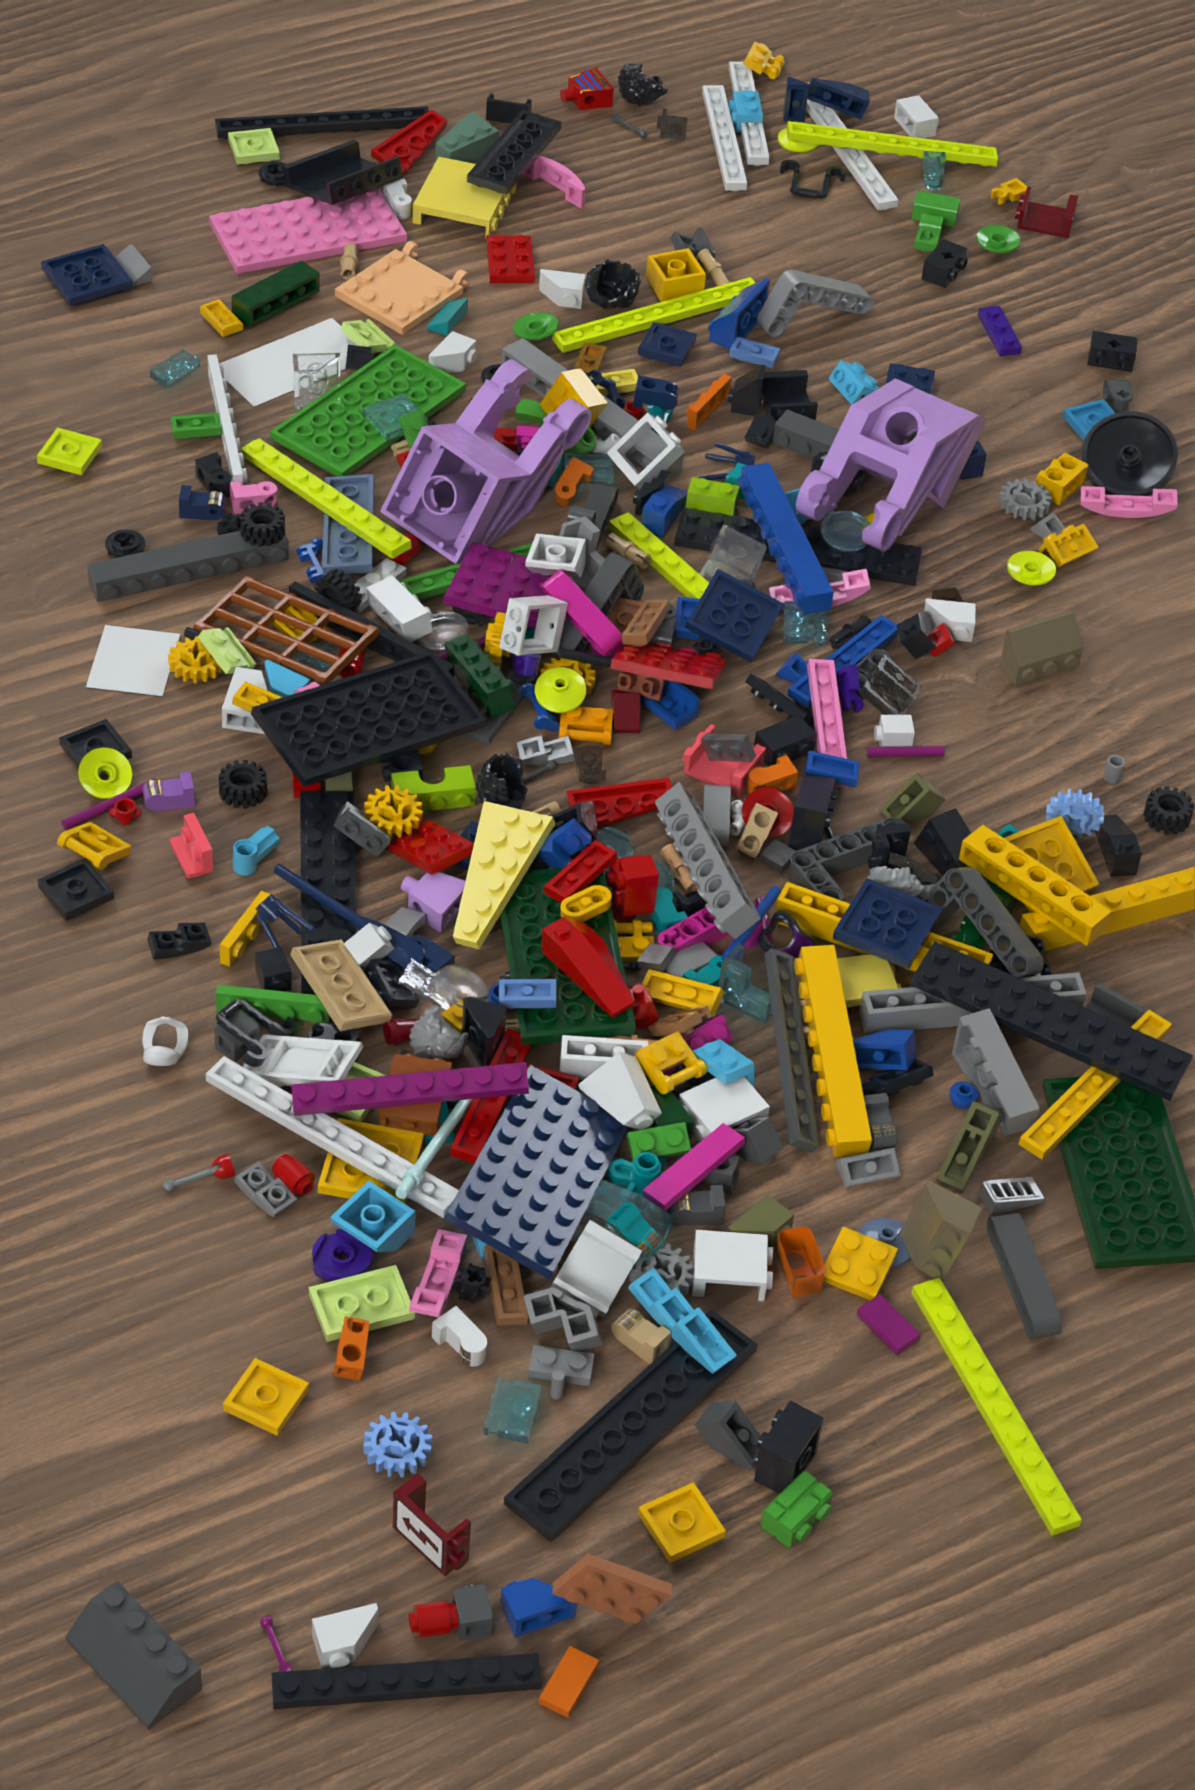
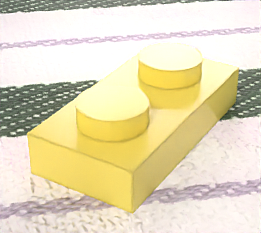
M635 369L601 373L602 377L615 381L618 393L635 391L638 379ZM599 385L596 386L603 396L609 395L606 388Z

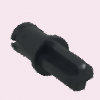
M862 615L851 624L846 623L842 630L830 637L831 647L839 649L872 623L870 618Z

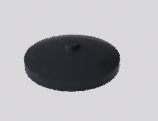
M1136 411L1119 412L1100 420L1088 432L1082 448V461L1089 464L1087 478L1095 487H1105L1106 495L1150 496L1153 493V489H1162L1170 481L1175 472L1178 459L1177 443L1170 429L1159 419Z

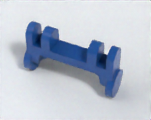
M316 538L311 543L299 546L296 549L301 562L310 560L313 567L306 570L311 583H315L324 576L322 567L316 558L317 553L323 550V539Z
M531 683L522 685L519 689L521 696L530 699L538 713V717L533 722L535 728L546 729L551 732L558 731L560 726L555 715L550 714L548 710L538 703L535 697L534 685Z

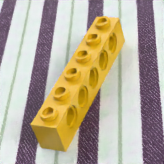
M981 825L962 840L959 860L969 867L975 868L981 875L1084 945L1088 946L1107 930L1112 913L1110 909L985 825Z

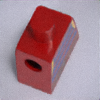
M595 67L571 75L568 78V88L560 90V97L563 102L573 101L580 110L606 108L613 106L614 88L598 68Z

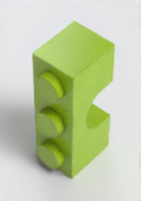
M470 765L444 768V780L438 784L423 782L419 777L418 771L391 773V790H394L396 785L399 786V791H404L407 788L410 789L409 795L417 794V802H422L423 812L475 806L476 786Z

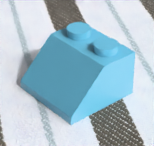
M371 1181L362 1186L330 1217L332 1223L376 1252H396L415 1233V1210Z

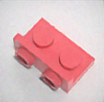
M195 814L183 815L184 827H181V835L170 838V845L186 877L190 879L213 872V849Z

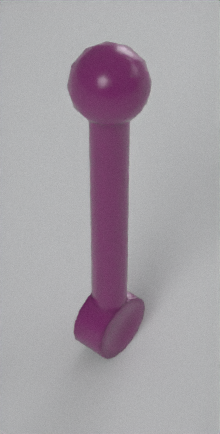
M268 1615L263 1616L260 1620V1625L267 1631L280 1664L279 1672L292 1671V1666L286 1663L273 1631V1619Z

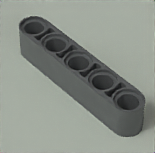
M1013 1213L988 1217L987 1231L1027 1336L1030 1339L1060 1335L1062 1333L1061 1316L1020 1214Z

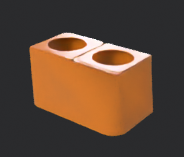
M808 1227L782 1230L778 1235L776 1255L792 1298L822 1292L826 1267L813 1232ZM791 1252L799 1253L805 1260L804 1265L799 1269H791L786 1254ZM798 1276H806L805 1278L795 1279Z

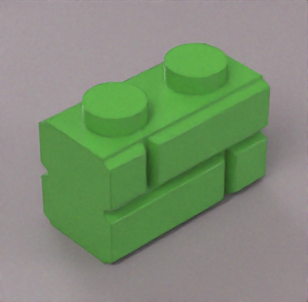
M803 1471L763 1510L760 1525L769 1534L775 1535L777 1540L786 1547H791L797 1540L803 1542L811 1533L812 1525L817 1520L823 1522L831 1513L833 1493L824 1484L818 1483L817 1479L808 1472Z

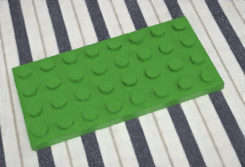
M393 345L270 431V439L334 476H349L404 436L398 421L399 417L422 409L425 418L428 419L466 391V383L401 347Z

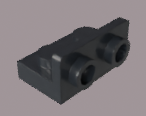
M908 823L877 827L875 839H872L871 842L872 854L868 857L869 870L882 866H887V868L891 869L904 866L911 834Z
M371 959L363 972L389 1010L391 1007L415 1009L420 1000L402 966L395 961Z

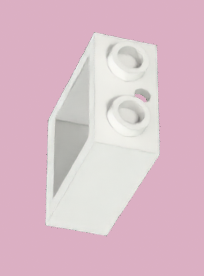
M649 413L643 416L607 452L614 463L634 486L641 489L644 482L651 483L653 478H657L661 470L666 471L685 452L679 445L682 441L673 432L669 434L665 429L668 425L658 415L654 418ZM653 427L668 446L640 473L626 458L625 454Z
M550 595L509 598L499 648L518 656L557 652L568 603ZM540 609L534 639H524L530 610Z

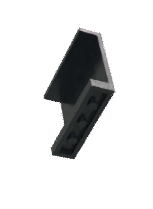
M356 140L348 141L283 166L286 187L330 205L403 178L400 157L396 156L378 164L361 158L359 142Z

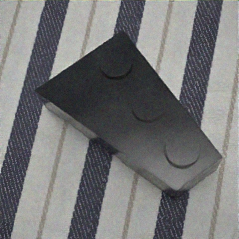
M804 773L794 807L788 847L798 851L822 842L825 827H830L838 798L839 789L834 788L836 778Z
M955 808L930 818L914 841V845L942 876L950 869L969 867L959 860L962 840L969 836L971 832L957 809ZM981 875L985 881L989 880L983 875Z

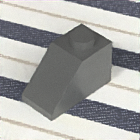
M753 1117L732 1127L733 1130L745 1137V1145L736 1153L746 1162L768 1163L775 1158V1153L783 1149L770 1117Z
M736 1401L711 1403L695 1423V1427L712 1449L745 1468L753 1470L755 1468L753 1463L759 1452L756 1449V1445L761 1435Z

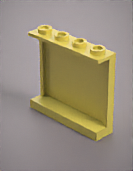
M438 157L413 203L412 223L421 225L427 214L486 227V235H491L492 231L497 229L498 219L503 217L505 206H509L511 194H515L517 183L508 194L497 193L491 189L478 187L467 182V174L476 164Z

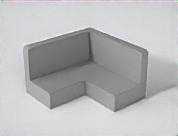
M586 516L563 523L559 536L586 539V565L581 578H570L582 592L586 590L605 561L596 551L601 530Z

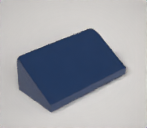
M787 77L783 121H805L808 83Z

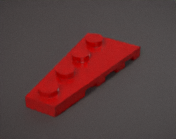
M431 109L371 149V157L379 163L396 156L400 157L402 176L404 177L445 130L447 120Z
M669 778L567 790L566 800L569 808L581 802L592 801L595 804L597 829L657 810L658 807L655 801L670 790L672 784Z

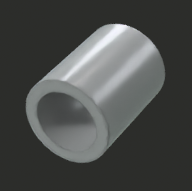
M1119 755L1108 757L1103 775L1107 783L1118 784L1121 781L1125 766V759Z

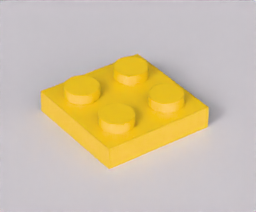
M842 1227L825 1262L826 1270L823 1282L870 1301L879 1295L898 1254V1248Z
M254 1358L223 1402V1411L278 1436L308 1393L309 1382Z
M694 1482L638 1507V1516L669 1563L725 1538V1528Z

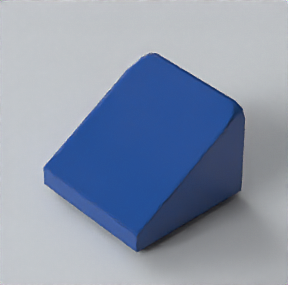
M794 653L783 663L776 672V675L795 684L808 673L807 663L797 653Z

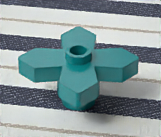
M642 1152L632 1162L622 1158L610 1162L606 1173L613 1184L628 1187L624 1193L623 1201L635 1204L641 1211L647 1209L649 1200L643 1197V1189L663 1173L662 1170L666 1164V1157L658 1159L653 1153Z

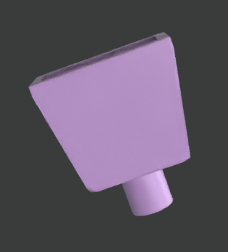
M426 872L420 880L406 876L401 884V890L408 893V909L426 913V924L437 932L442 933L458 915L465 881L440 872L432 875Z

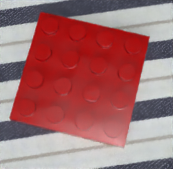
M658 642L656 645L647 644L640 647L625 644L612 658L610 669L712 689L725 670L727 659H722L720 654L707 652L706 656L699 655L692 648L682 647L681 650L673 649L670 644Z

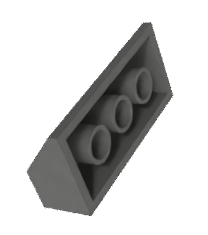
M118 1580L90 1599L65 1636L67 1642L148 1730L202 1690L201 1669Z

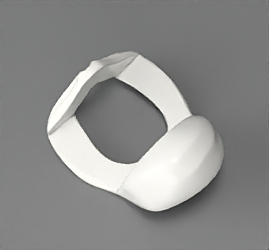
M164 1016L148 1021L142 1037L144 1048L143 1061L155 1066L176 1064L188 1045V1029L186 1025L173 1018ZM167 1023L176 1027L177 1044L174 1050L152 1045L153 1035L158 1025Z

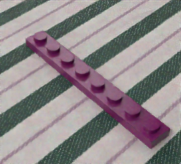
M526 1062L292 1085L294 1116L529 1093Z

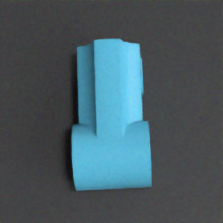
M269 826L260 828L249 839H242L234 844L232 867L234 872L242 876L255 873L257 863L280 845V837L273 828Z

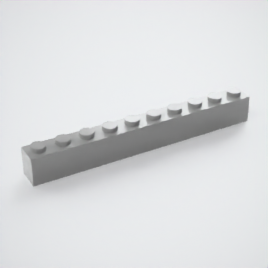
M524 338L502 348L501 365L507 360L513 359L532 372V379L525 385L543 398L560 373L569 371ZM603 396L607 401V405L592 425L591 430L603 441L612 433L618 435L621 439L638 420ZM650 429L625 456L644 470L668 444L661 436ZM684 453L666 470L671 472L670 478L682 472Z

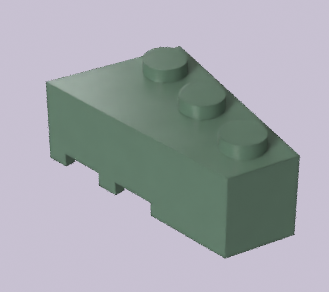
M471 111L436 142L435 162L438 157H444L474 164L483 157L499 138L500 131Z

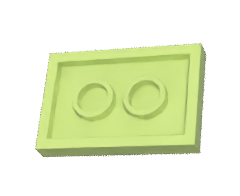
M396 1265L309 1287V1297L326 1342L340 1339L344 1316L369 1320V1331L415 1319V1312L409 1311L411 1300Z

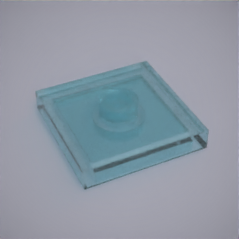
M402 393L363 407V415L386 440H390L404 435L398 418L419 409Z

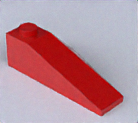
M562 917L542 929V953L612 1018L635 1005V1000L606 943L586 923Z

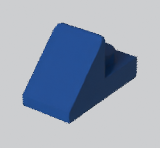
M573 818L547 837L537 855L549 867L565 868L570 863V856L591 842V834Z

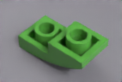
M521 399L516 407L515 420L539 422V427H541L544 423L543 418L548 415L540 406L541 402Z

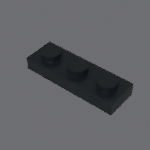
M750 673L745 681L752 687L750 692L761 699H764V697L768 698L771 701L769 705L780 713L784 710L790 714L788 719L799 715L812 727L814 724L813 715L766 681Z

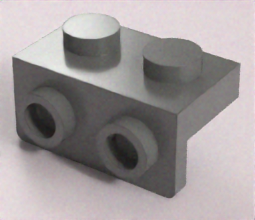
M698 227L693 237L675 231L670 237L675 251L689 248L696 258L701 250L709 249L711 255L715 258L716 252L703 228ZM696 258L702 269L706 271L703 265L700 263V261Z
M347 801L342 806L333 826L377 857L390 844L392 837L364 818L365 814Z

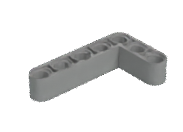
M787 270L778 279L760 310L757 321L770 337H777L783 333L801 301L856 314H865L870 311L874 301L860 285L797 270Z

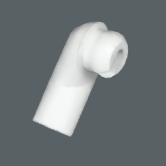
M612 433L605 441H602L601 438L597 440V436H595L596 445L591 452L608 455L607 452L620 440L619 436Z
M735 800L730 804V816L733 820L730 825V833L733 836H738L746 826L741 813L743 802L740 800Z

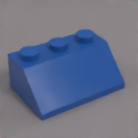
M765 278L744 288L737 296L733 297L727 307L722 308L720 314L709 323L710 342L730 349L737 337L745 339L759 324L757 316L768 298L770 279Z

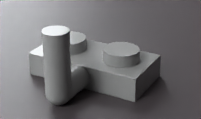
M533 1345L528 1377L550 1380V1395L553 1399L558 1400L563 1395L565 1383L590 1386L594 1354Z

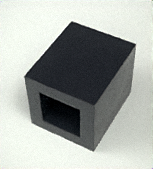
M279 947L256 952L255 972L261 988L273 991L292 990V971L283 948Z

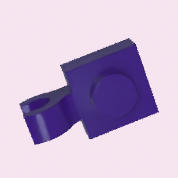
M848 664L836 672L839 697H842V710L846 712L851 709L852 703L854 712L857 713L863 709V701L856 694L860 690V677L857 665Z

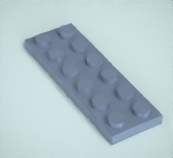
M374 474L325 477V483L374 515ZM324 513L323 575L333 569H338V571L341 569L344 571V574L373 572V546Z

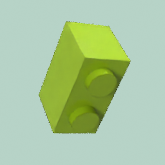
M692 477L687 491L686 508L735 516L739 486Z

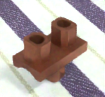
M621 671L617 686L618 690L639 693L640 696L661 701L663 700V688L666 680Z

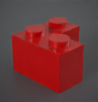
M652 855L617 858L609 866V871L605 872L607 887H611L613 891L612 896L615 907H619L622 917L654 913L659 873Z

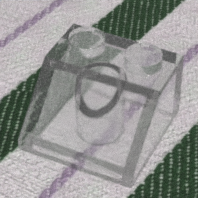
M340 353L293 354L294 409H303L340 383Z
M723 524L712 542L699 574L711 581L716 570L719 569L744 583H752L767 546Z

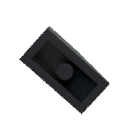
M760 365L736 379L734 389L730 388L728 394V402L732 403L731 412L755 416L756 413L759 414L766 365Z
M928 611L918 613L897 624L900 642L915 659L937 648Z

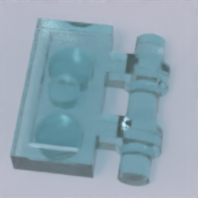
M784 601L783 642L808 644V638L813 637L816 640L817 646H824L828 638V629L826 628L828 614L826 611L802 615L798 605H795L792 601Z

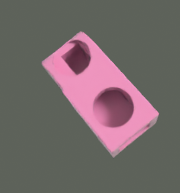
M240 481L230 482V502L234 514H240L241 511L244 512V508H250V504L254 503L258 506V502H263V506L271 503V507L277 505V486L269 481L260 482L257 485L242 486Z

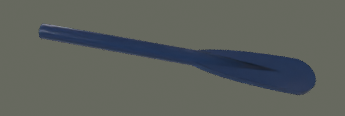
M281 864L276 865L273 872L355 925L359 931L368 923L378 927L383 926L391 935L392 939L389 941L395 948L387 956L402 967L413 970L423 963L425 951L416 941L380 922L361 917Z

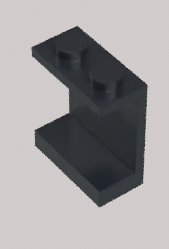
M807 370L765 372L762 403L766 414L775 417L778 421L786 410H790L816 420L818 404L817 402H810L806 391L808 382Z

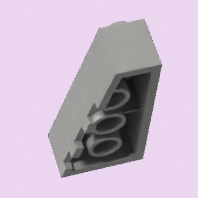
M990 1008L960 1017L952 1056L969 1082L977 1089L984 1105L1000 1112L1001 1123L999 1128L1005 1136L1029 1129L1037 1121L1040 1106L1036 1098H1034Z

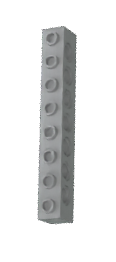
M678 782L655 801L659 809L657 816L667 826L665 831L675 841L672 843L675 849L683 856L680 858L682 863L691 871L689 873L690 878L699 886L697 889L698 893L708 902L705 906L710 914L716 918L714 920L715 925L723 934L728 932L736 939L761 918L695 797Z

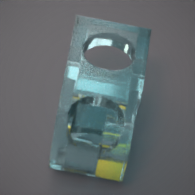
M924 151L921 166L924 186L930 190L942 188L945 173V152Z

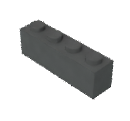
M786 410L774 424L772 443L813 459L819 452H829L839 429Z

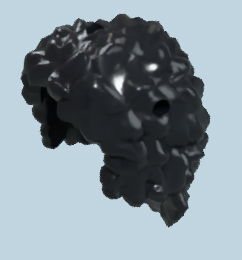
M625 64L618 76L619 92L625 101L631 104H638L639 106L642 104L648 105L661 96L666 95L668 89L663 88V82L659 76H654L650 79L642 73V64Z

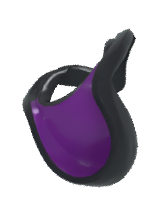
M782 910L774 913L770 926L765 928L757 939L759 946L767 952L773 948L792 955L793 960L799 958L801 947L815 946L814 938L802 930L790 914ZM778 921L787 924L792 929V940L785 948L775 946L766 937L774 931Z

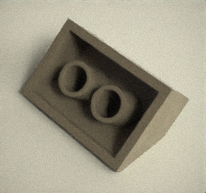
M1069 610L1007 629L999 667L1015 686L1079 666L1083 645L1073 611Z
M927 1180L899 1232L915 1268L925 1272L930 1277H940L943 1282L969 1237L982 1207Z

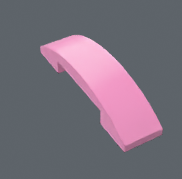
M539 155L523 174L533 181L539 177L564 191L567 201L581 209L584 207V184L571 170L562 164Z
M1081 486L1080 505L1091 511L1108 516L1123 518L1151 517L1177 509V490L1153 489L1152 496L1105 495V487Z
M867 569L842 573L843 581L830 583L834 591L831 607L849 602L871 589ZM786 585L769 588L770 596L784 603L781 610L801 611L799 606L794 604L793 594Z
M438 1229L420 1286L416 1287L410 1303V1312L438 1318L441 1316L453 1289L452 1284L454 1279H456L455 1273L460 1267L467 1235Z

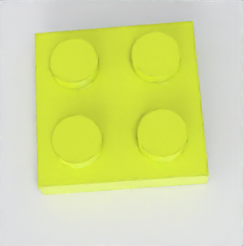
M57 427L38 453L37 463L82 475L102 448V439Z

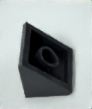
M472 997L463 998L462 1034L465 1032L469 1034L467 1045L480 1067L490 1066L505 1034L507 1008Z

